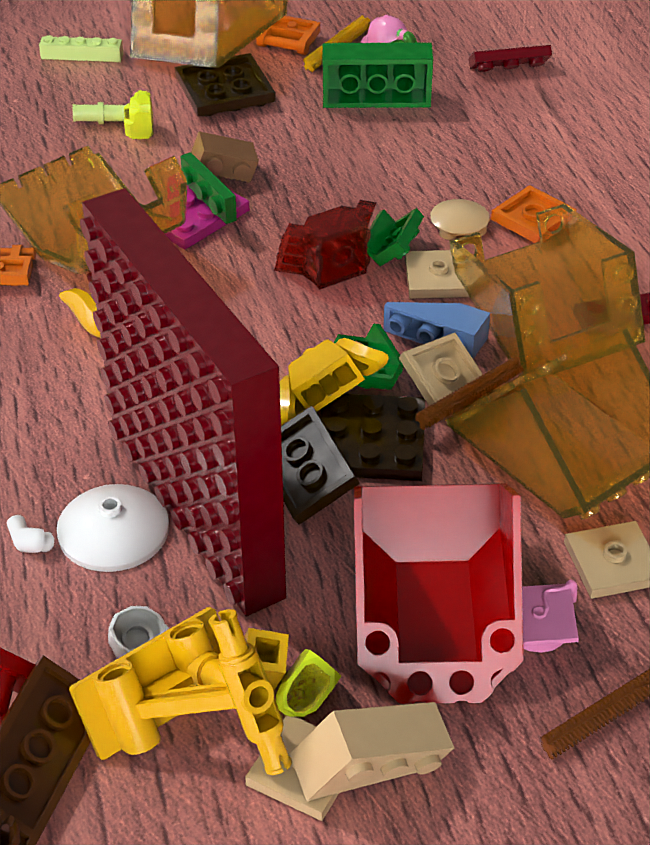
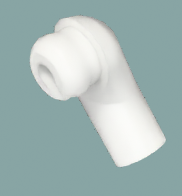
M14 515L7 520V527L17 550L26 553H38L40 551L48 552L53 548L54 536L52 533L44 532L40 528H28L25 518L21 515Z

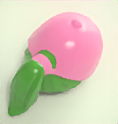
M384 15L375 18L371 22L368 34L362 38L361 43H417L414 34L407 30L401 20L393 16Z

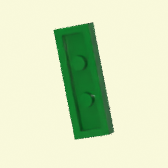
M191 152L181 155L179 176L182 183L188 186L197 198L202 200L210 208L211 212L217 215L225 224L237 221L236 195Z

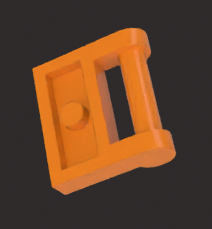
M272 14L258 32L256 44L261 47L269 45L295 50L298 54L307 55L309 46L321 31V22Z

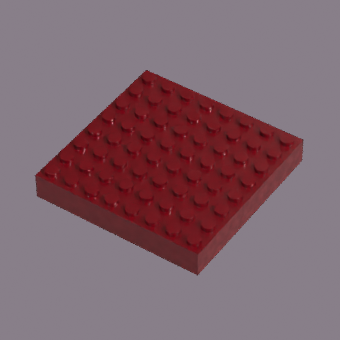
M126 188L83 201L84 218L80 219V227L88 243V250L84 252L86 264L92 272L93 281L89 282V290L97 308V311L93 312V319L101 337L100 340H97V347L105 366L101 368V375L108 388V394L104 398L112 420L108 421L109 430L116 441L120 439L123 443V448L129 461L137 463L143 481L146 484H152L156 497L162 506L169 508L177 529H184L194 553L197 555L201 553L211 577L214 580L218 578L221 581L224 593L230 604H237L245 617L287 598L279 366Z

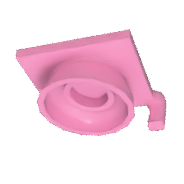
M568 580L565 584L522 586L524 649L543 653L553 651L562 646L563 643L579 641L573 602L577 601L578 589L577 583L574 580Z

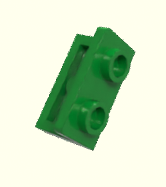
M415 208L395 221L383 209L377 214L360 245L366 254L380 267L393 258L399 260L409 252L411 248L409 244L420 232L418 227L424 215Z
M374 323L366 338L338 334L334 343L339 339L347 338L388 354L389 360L387 364L372 375H363L365 380L357 386L365 389L392 390L404 366L399 360V352L382 326Z

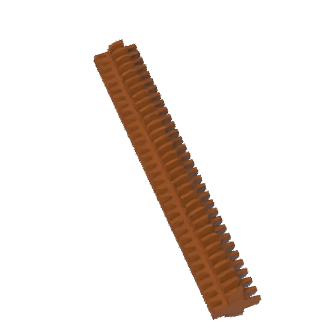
M513 356V358L508 359L505 363L496 366V368L491 369L484 375L482 374L476 380L470 381L464 387L458 388L452 394L446 395L440 401L434 402L427 406V408L419 411V413H416L415 418L420 423V428L422 430L428 429V427L435 423L437 424L447 416L449 417L450 414L452 415L462 407L464 408L465 405L467 406L506 381L508 382L517 375H520L521 372H524V369L519 364V358Z
M650 668L541 736L543 751L547 752L550 759H554L553 756L558 757L557 753L561 755L562 752H566V749H570L569 746L574 747V744H578L577 741L582 742V739H586L585 736L589 737L590 734H594L593 731L597 732V728L602 729V727L606 726L605 723L610 724L609 721L613 722V719H617V716L621 717V714L629 712V709L632 710L633 707H636V704L639 705L640 702H644V699L647 700L650 697Z

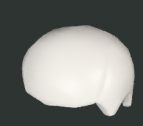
M130 606L114 615L109 625L108 643L115 657L120 658L167 631L169 627L164 623L160 614L149 607Z

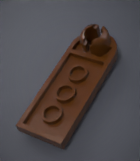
M44 655L34 665L0 723V845L37 844L91 742L69 691L70 686L80 681V679Z

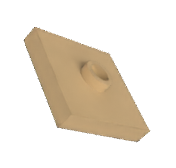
M467 250L409 251L405 255L409 298L472 297L473 285Z
M455 332L404 351L399 357V360L429 406L434 402L440 401L446 395L452 394L458 388L464 387L470 381L482 376L481 370Z
M636 521L565 534L564 544L591 599L650 588V546Z
M286 715L283 719L284 726L281 736L288 755L290 756V753L317 726L297 717ZM260 755L245 777L246 786L323 821L339 793L306 801L293 762L291 767L286 769L283 762L280 761L284 772L277 775H269L265 772L264 763Z

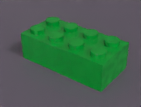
M323 43V108L431 107L433 77L432 43Z

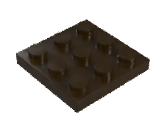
M251 53L175 67V76L197 117L212 116L215 113L238 111L241 108L264 106L267 103L276 102L274 89Z
M343 394L321 409L320 418L357 478L422 481L424 430L420 428V423L416 421L415 416L416 413L425 408L426 400L424 398Z

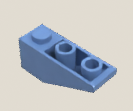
M387 302L384 305V331L421 344L455 332L474 359L488 339L490 313L462 303Z

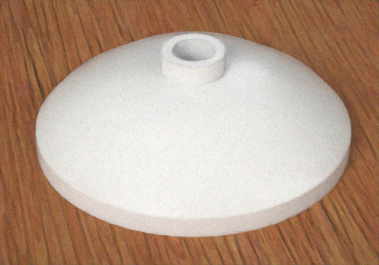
M125 484L103 485L82 493L65 507L57 523V537L63 553L75 564L89 570L101 572L127 570L146 562L162 548L169 533L168 513L157 497L147 490Z

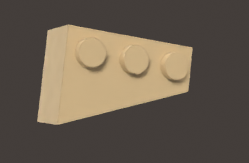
M430 702L334 710L290 753V757L306 801H311L413 773L420 775L430 773L442 765L441 760L454 749V745L436 703Z

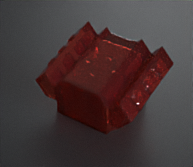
M359 200L356 208L339 206L307 217L304 225L289 223L281 238L274 271L303 275L312 281L319 290L366 274L370 263L367 243L370 240L371 232L368 226L377 202Z

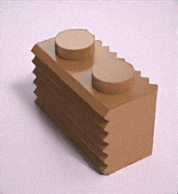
M200 131L197 134L191 151L215 176L219 175L220 178L224 176L225 179L230 177L231 180L236 179V181L241 180L247 183L251 182L259 162L253 142Z

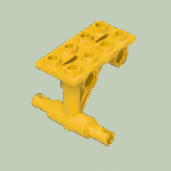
M207 607L81 679L69 688L95 753L101 760L109 758L120 750L131 755L151 750L161 740L158 727L178 715L236 708L246 737L258 747L265 772L269 775L283 773L284 770L280 761L283 762L286 769H289L292 765V760L288 755L281 736L284 723L274 698V689L268 682L256 648L250 642H246L237 612L234 609L222 610L217 615L214 608Z

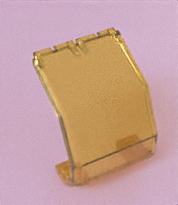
M88 145L69 153L71 166H69L65 156H62L44 164V170L39 166L18 175L21 188L18 187L14 178L0 183V206L39 257L44 261L79 275L91 272L84 256V252L88 250V243L80 227V219L84 218L82 202L126 188L133 196L100 153L93 154ZM175 156L144 170L158 199L146 205L140 204V206L165 235L174 231L186 221L187 181Z

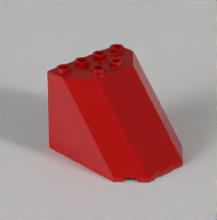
M506 483L354 486L357 664L374 677L399 704H414L415 702H435L437 704L456 703L457 701L483 703L494 692V688L524 661L521 495Z

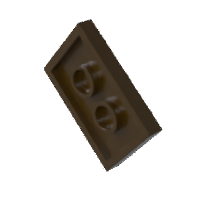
M310 406L281 426L283 501L292 518L300 525L352 490L354 486H358L360 482L313 406Z

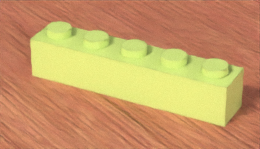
M48 35L42 36L39 43L41 59L121 62L124 54L122 39L72 38Z

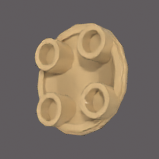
M466 199L443 201L434 206L430 212L431 222L439 229L440 237L447 240L454 239L457 236H483L490 222L489 213L485 207Z

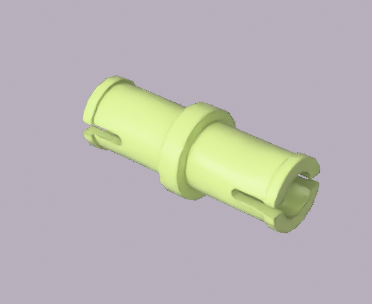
M98 102V105L73 104V122L98 121V124H104V121H124V107L126 105H104V102Z

